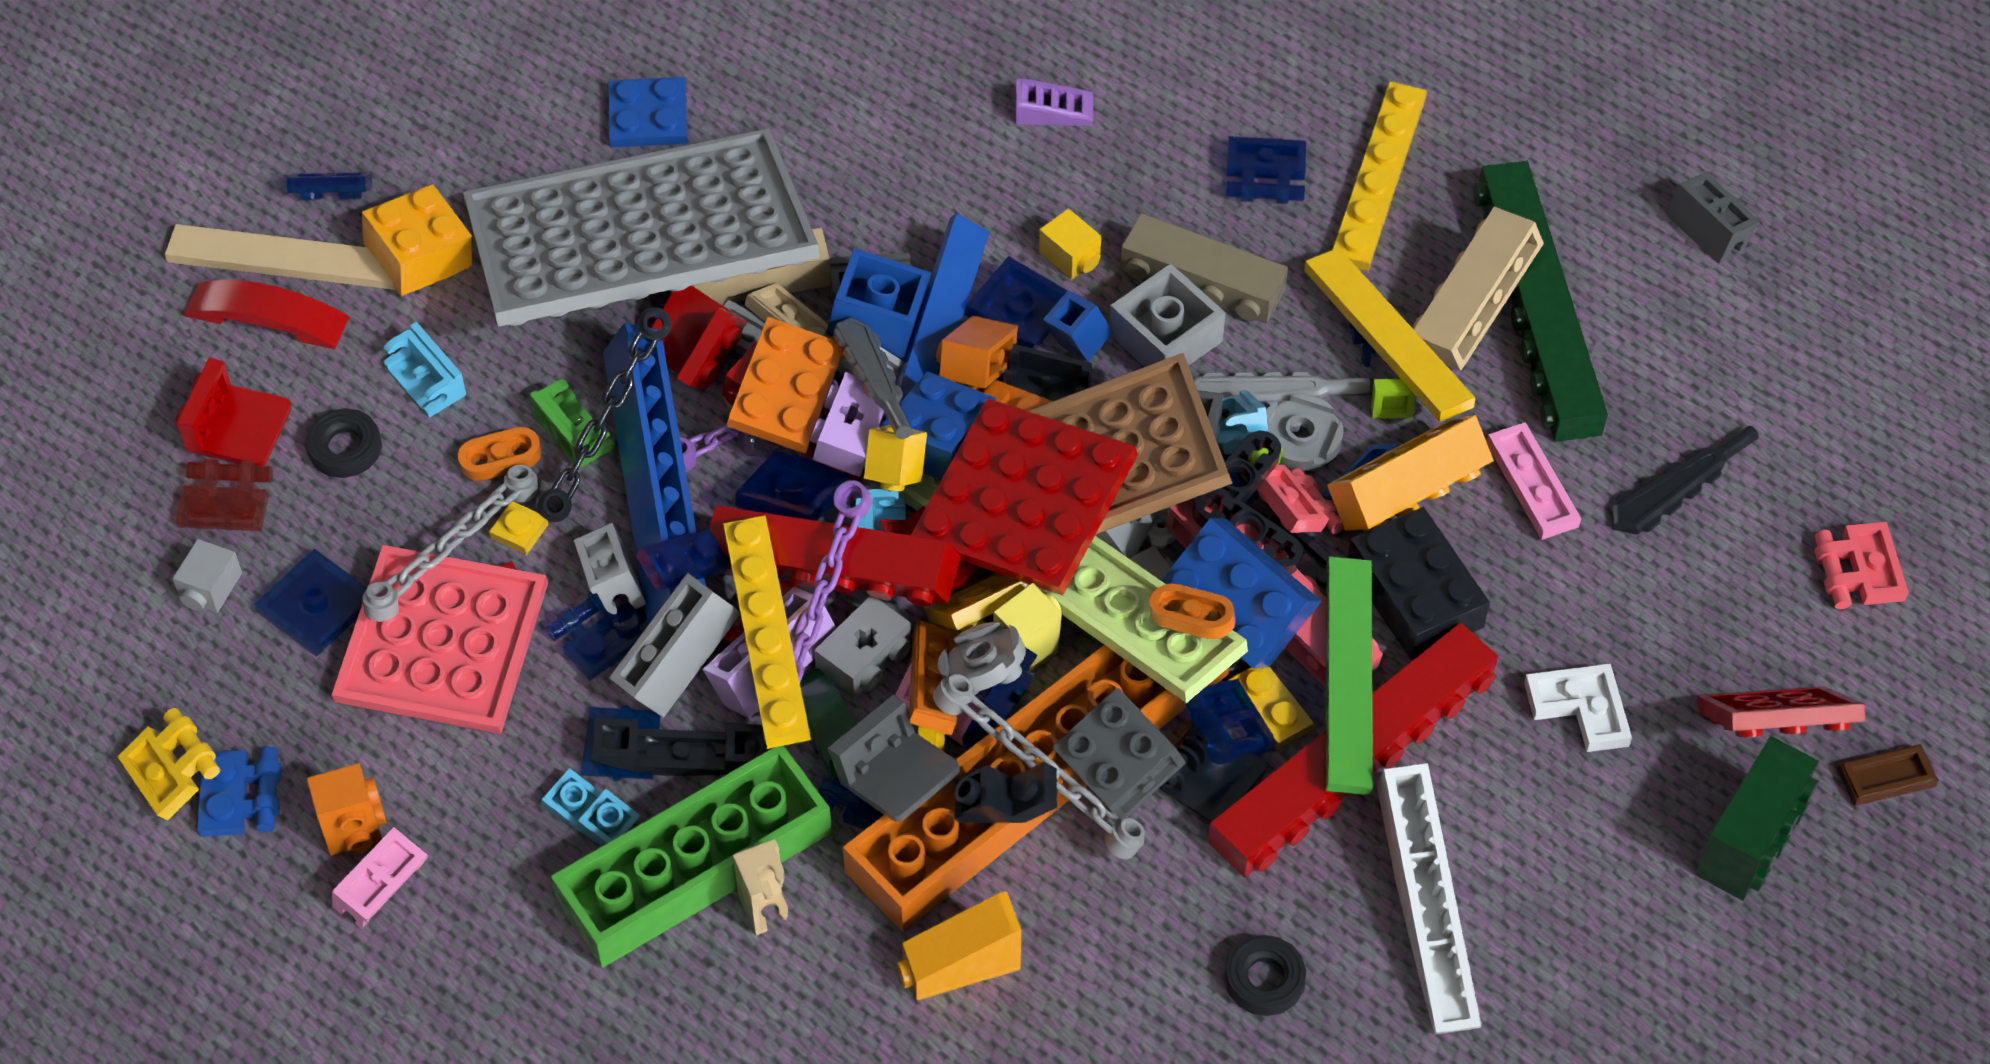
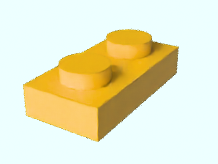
M1250 667L1229 679L1228 687L1277 750L1313 730L1314 722L1270 667L1257 669Z

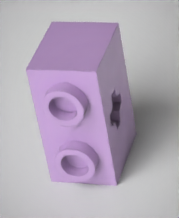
M845 372L840 387L832 384L824 404V408L829 409L830 412L826 420L818 418L810 442L817 444L813 460L860 477L866 463L869 429L880 427L885 413L872 398L866 395L863 390L864 382L858 380L855 375Z

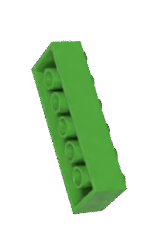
M784 746L774 747L553 874L551 880L556 901L601 968H604L735 891L737 884L733 861L734 854L776 839L782 863L832 834L830 807Z

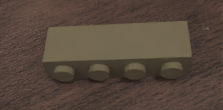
M1142 213L1121 249L1120 270L1126 271L1132 278L1137 280L1149 279L1171 263L1218 306L1236 312L1239 317L1246 321L1257 320L1267 324L1286 287L1287 266Z

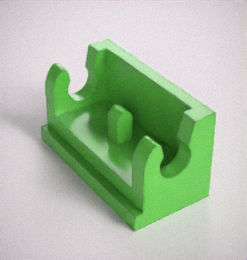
M561 379L540 391L535 390L529 395L533 416L574 464L579 456L576 451V442L585 425L593 420V418L575 398V394L571 389L555 397L559 392L569 387V384L564 379ZM595 425L590 429L582 444V448L585 444H588L590 446L589 451H591L601 433V429L598 433L593 431ZM608 431L598 452L591 458H584L579 469L616 448L614 440L608 437L610 435Z

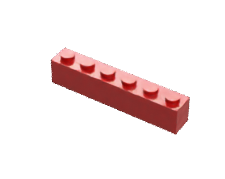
M715 506L702 549V553L715 564L714 569L728 575H733L723 524L766 515L778 577L788 578L792 583L799 586L814 587V579L822 559L828 555L834 539V523ZM841 525V527H844L847 529V531H849L850 526ZM857 527L853 537L847 541L841 558L843 562L842 570L833 590L844 594H852L854 589L867 591L870 596L882 600H892L893 596L905 597L909 602L924 607L932 606V602L948 604L961 555L948 541ZM827 563L821 580H826L830 584L835 568L829 567Z

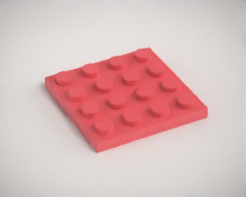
M382 545L369 585L375 582H386L396 573H401L407 565L415 560L420 552ZM429 553L427 555L429 558V562L435 559L438 555ZM446 557L435 567L427 569L421 577L413 582V585L398 597L399 611L392 619L373 621L365 615L362 604L332 692L334 702L501 734L548 586L546 575ZM416 566L408 574L412 576L420 568ZM399 580L391 585L396 591L401 587Z

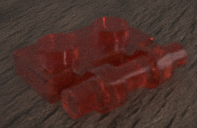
M205 459L203 463L188 462L186 468L187 478L202 479L200 486H183L176 517L178 527L262 531L269 496L266 489H254L255 482H272V466H256L254 461H242L240 465L220 464L219 460ZM218 480L239 481L238 488L217 487Z

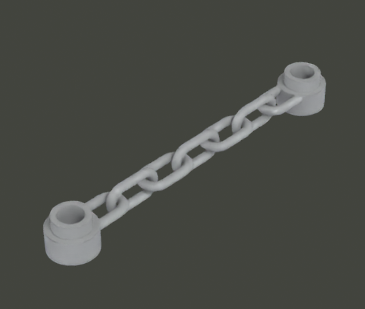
M526 465L511 467L504 477V483L493 491L488 499L480 504L476 510L468 512L456 522L453 528L443 535L439 541L431 543L420 552L415 560L407 565L401 573H396L386 582H375L369 585L363 594L365 615L373 621H387L395 617L399 611L398 597L413 585V582L421 577L427 569L435 567L445 559L451 550L459 545L464 538L470 537L483 527L488 519L497 513L501 507L507 506L512 501L518 503L528 502L537 496L538 481L535 472ZM504 490L505 495L507 497L506 499H504L503 495L501 494ZM491 503L494 505L487 513L483 511ZM474 517L476 524L467 531L465 523ZM454 534H455L456 536H458V537H457L455 540H453L450 544H448V543L446 542V541L449 540ZM437 548L439 555L429 562L427 555ZM416 566L420 568L412 576L408 574ZM399 580L401 587L396 591L391 585Z
M953 674L943 678L933 693L934 702L943 712L959 715L964 711L1030 768L1037 765L1033 762L1036 757L1056 767L1057 779L1060 776L1072 786L1067 790L1057 781V790L1107 831L1104 841L1108 850L1121 859H1130L1139 851L1144 844L1145 831L1138 821L1132 818L1121 819L1116 814H1113L1091 792L1080 786L1077 781L1059 768L1054 761L1034 747L1004 719L976 698L972 692L973 686L965 676ZM970 702L980 709L978 713L968 707ZM991 718L1004 728L1000 733L987 723ZM1013 737L1026 747L1023 752L1010 742L1013 740ZM1082 795L1095 805L1092 807V810L1078 800ZM1105 815L1115 822L1112 827L1102 819Z

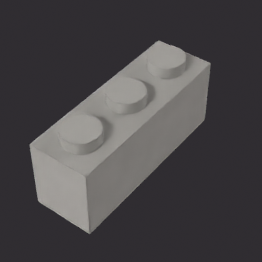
M687 573L609 678L633 698L664 718L741 615V612Z

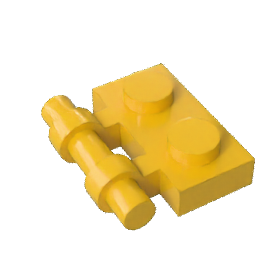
M172 708L164 714L163 719L168 726L161 733L148 726L117 756L157 816L169 820L199 790L191 779L197 771H200L205 779H212L220 772V768L215 762L216 755L207 743L200 741L196 735L197 727L189 717L183 716L177 708ZM182 745L186 753L178 760L173 750Z

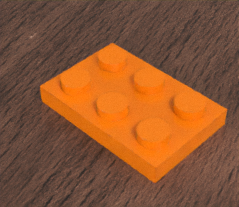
M767 317L730 412L727 426L806 454L813 430L820 417L844 348L838 345L836 340Z

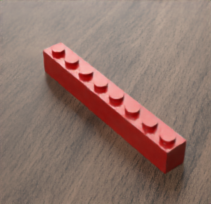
M1459 623L1372 693L1373 773L1382 766L1385 769L1394 766L1402 757L1406 746L1412 741L1417 744L1422 743L1432 733L1438 720L1443 716L1447 719L1454 717L1464 706L1465 698L1474 691L1477 694L1483 693L1494 682L1496 678L1494 670L1498 655L1462 623ZM1326 731L1210 823L1208 843L1244 878L1255 869L1258 872L1266 870L1277 858L1278 850L1287 843L1291 846L1298 844L1309 832L1310 824L1319 817L1323 820L1330 818L1339 809L1342 803L1341 799L1349 794L1326 791Z

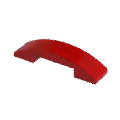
M230 279L198 283L183 313L185 317L221 325L224 319H230L295 334L297 342L333 350L336 349L349 320L348 315L336 308L298 292L258 282Z

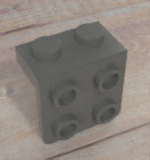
M895 695L888 698L828 747L840 784L895 822L906 819L960 772L957 760L914 732L912 724L909 723V713L905 702Z

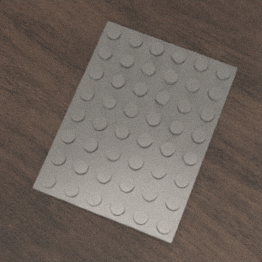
M769 128L463 192L498 327L505 325L517 326L528 320L547 316L559 317L570 311L589 307L601 308L612 302L626 299L638 300L645 298L649 294L668 290L680 291L691 285L705 282H722L733 276L747 273L759 274L771 268L785 265H801L808 260L820 258L818 242Z

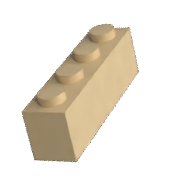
M1493 207L1488 217L1479 223L1475 236L1467 249L1458 255L1454 268L1446 281L1437 287L1433 301L1425 313L1416 319L1413 326L1414 331L1445 365L1459 371L1463 369L1544 243L1534 221Z
M822 228L812 229L818 242L820 258L808 260L801 265H785L768 269L759 274L747 273L729 277L722 282H705L692 286L722 305L728 300L734 303L746 301L747 294L774 283H778L789 293L831 286L830 258Z

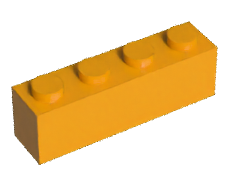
M1477 416L1457 417L1441 423L1327 484L1345 531L1363 529V532L1387 523L1386 519L1394 515L1400 517L1419 508L1417 502L1425 498L1432 500L1450 492L1449 485L1456 481L1457 483H1463L1481 475L1479 469L1494 460Z

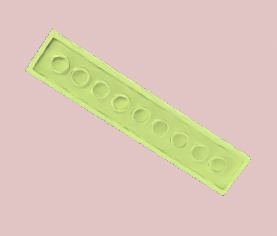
M922 474V482L905 485V490L899 491V498H905L906 503L918 511L922 506H927L941 480ZM1094 536L1063 596L1039 588L1043 593L1047 592L1057 600L1063 616L1185 703L1190 701L1248 652L1247 640L1233 630L1228 635L1219 639H1205L1157 625L1151 617L1149 599L1154 590L1166 584L1097 536Z

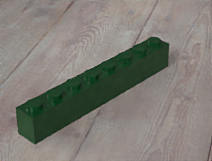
M1527 160L1482 166L1479 182L1474 183L1473 194L1476 206H1483L1485 212L1483 220L1488 217L1493 207L1532 220L1536 223L1544 243L1508 298L1511 299L1513 304L1511 309L1513 329L1521 331L1523 337L1521 340L1523 362L1530 363L1533 370L1530 376L1531 389L1534 396H1541L1543 403L1540 408L1542 425L1544 429H1551L1554 442L1602 436L1608 412L1529 162Z

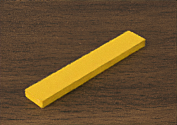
M1340 248L1305 261L1304 271L1439 422L1474 408L1475 396Z

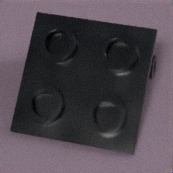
M1210 715L1208 718H1202L1201 720L1197 719L1178 741L1175 748L1186 764L1158 788L1210 823L1245 796L1269 767L1267 762L1223 735L1221 729L1224 724L1215 715Z

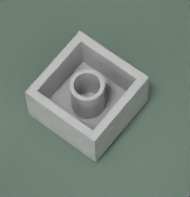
M1170 263L1110 305L1109 326L1113 331L1111 337L1144 367L1184 353L1189 366L1223 342L1226 312Z

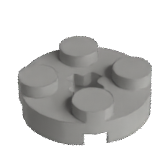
M1297 394L1290 396V401H1284L1280 404L1276 401L1267 408L1268 432L1274 434L1279 439L1283 449L1280 465H1286L1291 470L1300 468L1302 471L1316 472L1323 469L1327 463L1337 456L1342 444L1343 424L1341 420L1339 423L1338 418L1334 415L1335 409L1328 402L1315 396ZM1300 427L1308 429L1307 435L1309 437L1300 438L1291 431L1298 432Z
M989 622L962 632L954 638L957 646L949 654H947L945 649L938 658L940 674L943 678L953 674L965 676L973 686V695L998 683L1008 684L1015 681L1022 674L1020 664L1026 653L1025 645L1018 630L1010 624V629H1002L999 622Z

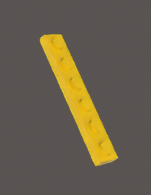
M1390 81L1333 247V250L1340 248L1358 269L1369 271L1418 124L1427 90Z
M766 515L724 523L767 749L811 740Z

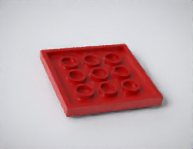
M987 398L913 529L911 536L948 541L961 555V561L1030 585L1034 583L1039 588L1063 596L1133 466L1138 452L1134 445Z

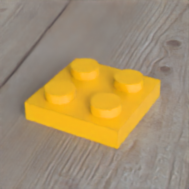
M995 572L952 593L948 604L933 602L932 606L924 607L931 623L944 626L947 629L960 630L962 633L972 627L984 624V617L993 614L997 609L1027 588L1029 584Z

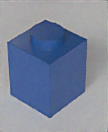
M1070 290L1064 294L1043 319L1059 345L1087 362L1090 361L1113 334L1111 327L1097 305Z

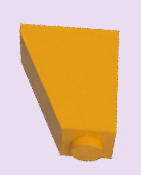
M1007 891L998 893L903 942V960L897 962L903 987L908 988L912 986L916 999L921 1000L1020 970L1022 930Z

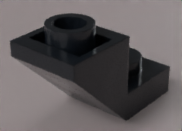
M1042 762L1013 777L985 765L955 780V820L960 823H1026L1057 808V768L1046 762Z

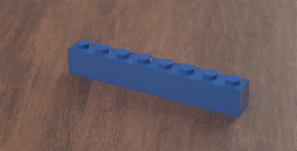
M624 323L603 351L608 384L615 373L626 370L632 359L629 354V346L638 331L636 325ZM641 337L635 352L638 348H642L643 352L641 355H643L650 342ZM662 340L657 342L647 360L636 363L631 372L634 379L631 392L622 407L612 410L642 592L646 601L645 610L648 624H650L687 573L706 586ZM622 377L617 380L610 393V398L611 396L616 397L615 403L618 402L628 384V380L625 384L620 383Z

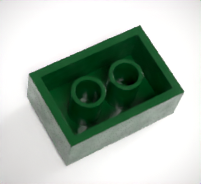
M1770 735L1712 831L1695 875L1744 901L1751 888L1759 892L1771 871L1770 866L1774 859H1778L1790 839L1791 835L1789 834L1794 825L1798 826L1810 804L1809 800L1819 783V780L1813 778L1819 761Z

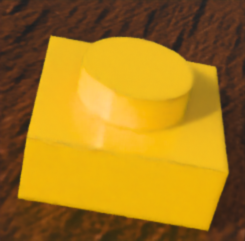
M512 501L489 533L492 540L527 555L549 523L541 514Z

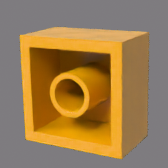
M433 184L362 211L363 244L370 250L401 296L449 278L472 266V235Z

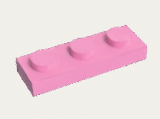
M1526 422L1488 434L1487 445L1540 539L1543 540L1579 528L1581 517Z

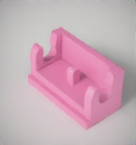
M393 827L332 891V908L341 914L345 911L349 912L355 918V924L362 929L403 883L423 865L428 855Z

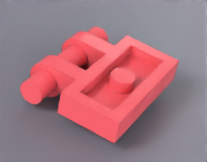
M1276 465L1275 469L1256 489L1259 497L1268 503L1280 518L1281 524L1291 533L1322 532L1324 527H1327L1333 535H1336L1344 530L1333 501L1326 500L1319 492L1320 485L1312 476L1305 475L1300 468H1295L1290 472L1286 465Z
M1887 522L1846 525L1842 534L1844 540L1833 541L1829 530H1821L1814 535L1817 544L1814 553L1817 563L1819 565L1823 564L1826 575L1824 580L1825 590L1828 596H1832L1836 609L1842 610L1850 607L1852 601L1849 592L1854 591L1860 592L1863 605L1903 602L1906 600L1909 592ZM1850 559L1853 572L1843 573L1840 560Z

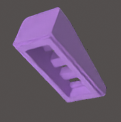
M1017 79L1016 125L1093 126V92L1035 80ZM1044 101L1051 102V106L1044 105ZM1059 102H1066V109L1059 108ZM1074 102H1082V112L1074 111Z

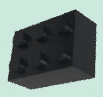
M1424 506L1350 539L1347 558L1372 561V603L1410 660L1421 655L1459 623L1465 625L1472 633L1484 628L1490 601Z

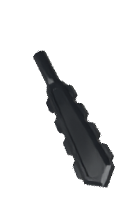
M1747 426L1718 447L1706 448L1703 451L1695 449L1686 455L1685 462H1674L1664 468L1663 475L1660 477L1652 475L1642 481L1640 489L1636 491L1627 490L1617 496L1616 503L1611 508L1613 530L1636 535L1642 531H1651L1660 524V517L1662 515H1671L1681 508L1684 498L1692 499L1702 491V484H1712L1720 478L1725 462L1759 438L1756 429L1752 426Z

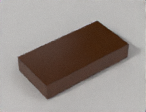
M1921 744L1840 763L1837 769L1854 806L1936 787L1938 783V778Z

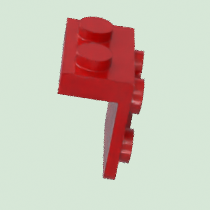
M691 285L686 289L673 291L663 310L670 316L671 329L662 341L667 366L678 373L677 378L691 387L706 390L719 375L721 365L730 350L740 340L742 330L748 321ZM657 318L651 329L660 330L662 328V321Z
M208 358L202 372H198L193 379L192 392L186 405H181L177 412L176 427L180 431L187 452L253 467H263L272 453L292 410L290 400L286 397L231 385L224 361Z

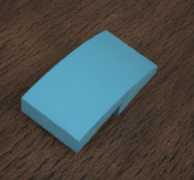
M570 768L544 796L540 805L601 846L628 832L640 818L636 811L610 791L605 789L601 793Z

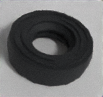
M337 409L320 416L310 426L306 437L310 461L318 471L331 477L346 478L357 476L370 469L379 458L382 448L378 426L369 415L355 409ZM340 433H353L360 439L358 447L347 454H335L328 448L330 440Z
M1259 935L1249 937L1236 945L1227 959L1224 980L1228 994L1239 1007L1251 1014L1271 1016L1284 1013L1296 1005L1305 989L1307 971L1302 955L1291 943L1280 937ZM1262 961L1277 965L1282 971L1283 981L1279 986L1270 990L1255 987L1248 977V971L1252 965Z

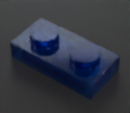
M372 172L293 173L286 178L287 193H299L300 200L323 199V193H338V199L362 198V192H367L372 188Z
M710 528L643 546L636 555L656 591L679 585L687 573L695 579H701L724 572L730 564L729 559Z

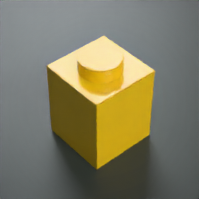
M1068 208L1040 229L1039 252L1072 280L1081 272H1091L1098 265L1101 257V235Z
M891 425L869 429L864 479L880 482L879 487L889 491H904L905 485L922 482L927 432L912 429V433L908 438L898 439Z

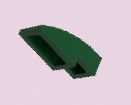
M817 668L803 675L800 687L811 737L809 742L815 753L820 755L834 779L838 776L828 747L858 723L825 674Z

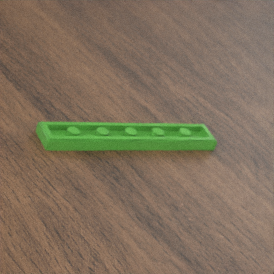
M1329 556L1326 564V791L1370 795L1373 789L1372 561Z

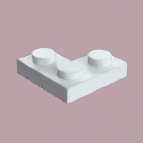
M1611 664L1526 674L1524 685L1534 720L1577 715L1587 752L1630 746L1632 736Z

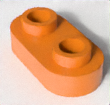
M515 427L471 439L465 442L459 449L458 461L460 470L470 480L485 481L506 475L508 470L515 465H526L531 468L541 457L540 440L533 430L526 427ZM520 449L527 450V452L519 455L514 454ZM479 460L487 461V463L482 465H474Z
M1166 584L1158 587L1150 596L1151 617L1161 627L1205 639H1219L1228 635L1235 626L1234 606L1228 598L1222 595L1180 584Z

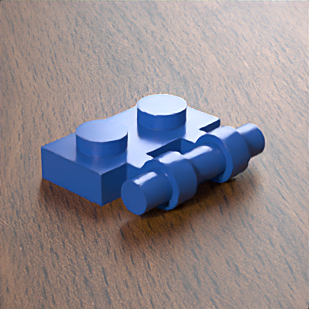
M275 747L262 748L260 761L255 765H249L247 750L214 752L216 755L215 762L220 768L219 774L212 779H205L201 774L197 829L200 837L245 834L246 818H257L256 829L260 832L273 831L275 817L280 813V799L276 797V784L281 780L282 765L278 762V749ZM259 783L258 796L253 800H247L248 784Z

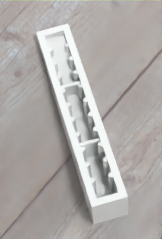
M1428 763L1384 769L1376 786L1397 890L1434 1033L1441 1034L1480 1028L1481 1022Z

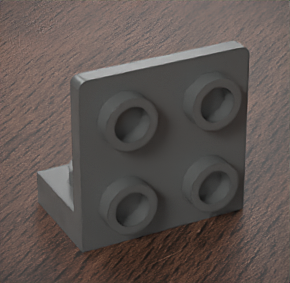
M1115 689L1054 745L1055 751L1100 798L1104 805L1121 819L1127 818L1186 764L1175 746L1120 689Z

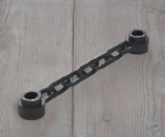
M651 307L641 313L637 321L638 331L629 346V354L632 359L626 370L615 373L602 396L606 407L599 419H593L585 425L576 442V451L579 456L573 467L563 469L558 474L551 489L545 491L540 496L537 509L539 514L548 522H561L569 515L572 508L571 499L581 481L578 469L584 458L593 457L607 435V426L604 421L611 409H618L625 403L634 385L631 372L636 363L647 360L657 342L663 340L668 335L671 329V319L663 309ZM650 317H658L662 321V328L658 331L651 330L647 325V320ZM641 337L650 342L643 355H641L643 352L642 348H638L635 352ZM622 377L620 383L625 384L628 380V384L618 402L615 403L616 397L611 396L609 399V395L617 380ZM595 425L593 431L598 433L601 429V433L593 448L589 451L590 446L585 444L582 448V444L590 429ZM567 474V481L575 479L568 493L558 489ZM555 497L562 501L563 508L560 512L553 513L548 510L547 501L550 498Z

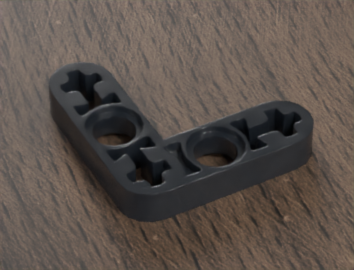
M1259 430L1249 434L1225 461L1228 473H1241L1247 478L1249 483L1240 488L1227 485L1195 497L1192 515L1195 522L1203 528L1210 518H1222L1229 521L1230 515L1234 514L1230 523L1235 527L1241 524L1254 526L1259 535L1250 540L1260 548L1265 538H1269L1270 542L1265 544L1263 551L1292 575L1297 571L1302 557L1300 542L1294 536L1245 504L1275 469L1281 453L1279 439L1268 431ZM1262 448H1266L1268 454H1261L1253 466L1250 462L1252 461L1254 450L1260 451ZM1214 503L1220 506L1219 510L1215 509L1211 513L1205 510L1206 506L1211 507ZM1283 550L1289 553V558L1283 557L1281 560H1278L1274 557L1275 553L1280 554Z

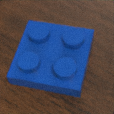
M686 77L610 80V148L688 144Z

